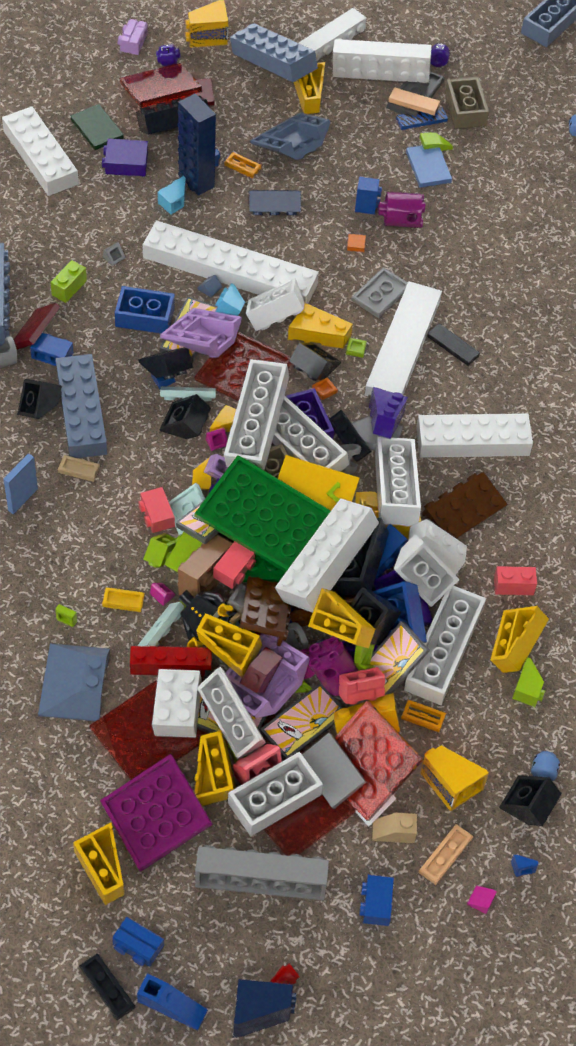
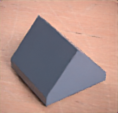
M216 275L208 277L197 289L212 297L222 288V285Z

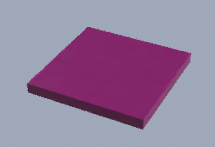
M171 754L100 800L139 871L145 870L213 825Z

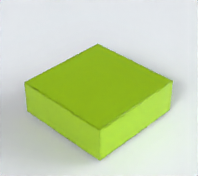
M349 338L346 355L363 358L367 341Z
M58 604L55 609L56 619L74 627L77 623L76 611Z

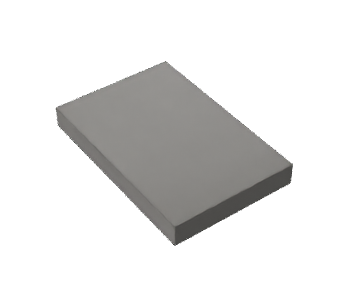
M383 267L351 297V301L377 318H380L403 296L408 282Z
M330 733L302 754L323 783L322 794L334 809L366 783L360 772Z

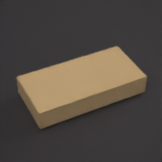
M64 455L59 465L58 473L94 482L100 464Z

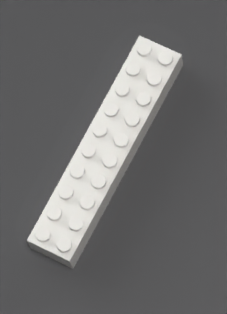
M157 220L143 243V258L205 278L216 275L220 283L231 285L232 283L236 288L258 295L296 278L304 304H308L318 285V271Z

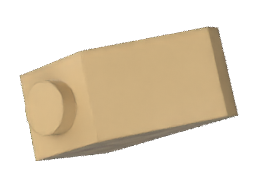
M393 813L377 818L372 824V841L415 843L417 814Z

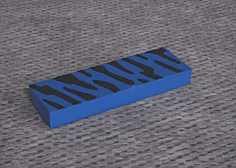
M443 107L438 108L435 116L424 112H419L416 117L407 113L396 115V120L401 130L447 122L448 120Z

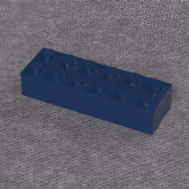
M195 93L178 102L179 178L184 176L189 189L199 196L215 187L216 114Z

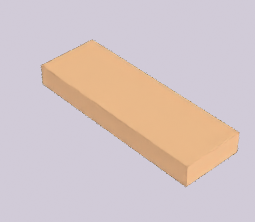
M395 87L389 97L390 103L434 116L440 106L439 100Z
M456 824L420 868L419 873L436 885L470 843L473 836Z

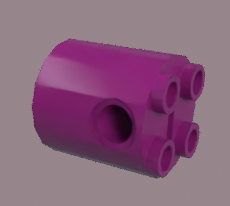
M386 192L385 200L379 202L378 215L384 216V226L423 227L422 213L425 212L424 194Z
M331 637L310 646L308 666L331 695L339 696V675L359 670L344 644L337 637Z

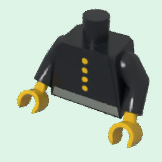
M186 590L179 597V600L187 606L181 612L183 625L189 640L187 647H203V643L198 641L196 629L205 613L218 619L229 617L227 610L232 611L233 607L227 605L220 593L201 591L194 597Z

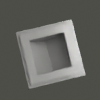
M119 242L103 251V258L111 266L126 258Z

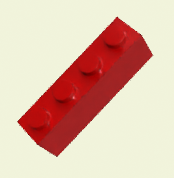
M131 646L130 675H158L159 669L196 670L200 671L201 676H205V670H211L212 651L209 648Z

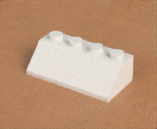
M221 667L217 668L197 689L235 756L239 759L253 753V751L263 746L266 742L225 671Z

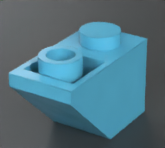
M182 176L158 191V204L170 214L184 207L186 178Z
M231 283L228 289L224 288L215 304L217 306L215 312L239 315L245 301L234 284Z

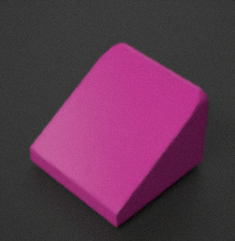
M476 885L467 905L487 914L497 891Z

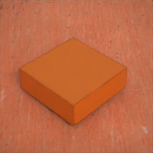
M349 234L347 251L364 252L366 235Z
M328 377L312 385V388H315L322 400L336 394L338 391Z

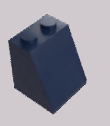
M239 979L233 1038H239L289 1021L290 1014H294L297 993L292 992L293 985Z

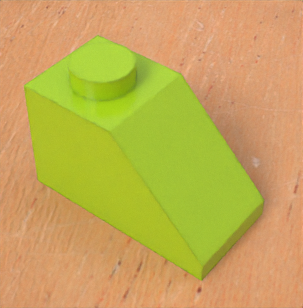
M167 533L152 537L143 560L148 561V564L152 567L159 568L164 566L165 558L174 549L177 538Z
M527 657L512 699L536 707L537 701L542 702L545 690L542 689L544 681L531 658Z

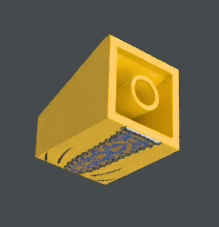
M218 0L188 12V19L185 20L188 32H185L186 42H189L190 48L228 45V17L224 0Z
M441 745L436 749H429L424 754L420 774L447 808L452 811L483 791L489 772Z

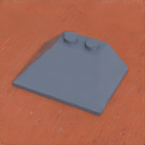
M300 112L250 140V143L299 160L307 153L316 151V148L323 144L331 122L329 119Z
M50 643L38 716L100 722L102 690L105 670L108 668L110 649Z

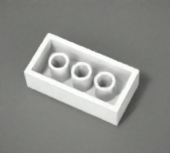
M298 752L228 793V804L248 834L253 836L322 795L323 783L302 754Z

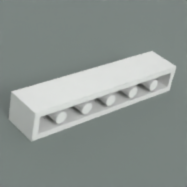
M352 8L300 41L299 44L315 50L316 59L319 61L321 57L328 55L333 50L335 39L351 40L358 33H362L366 28V17Z

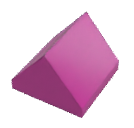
M225 428L206 433L205 439L211 451L227 445L228 440Z
M152 583L150 595L163 606L175 596V593L164 583Z

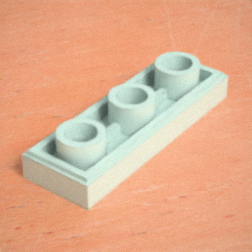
M161 387L160 396L164 397V400H175V397L183 399L195 394L204 401H212V398L216 397V388Z
M181 602L169 604L138 646H159V640L169 633L171 624L181 617V611L184 609Z

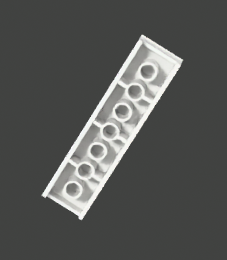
M408 281L367 381L365 396L372 394L373 387L404 395L440 304L441 290Z

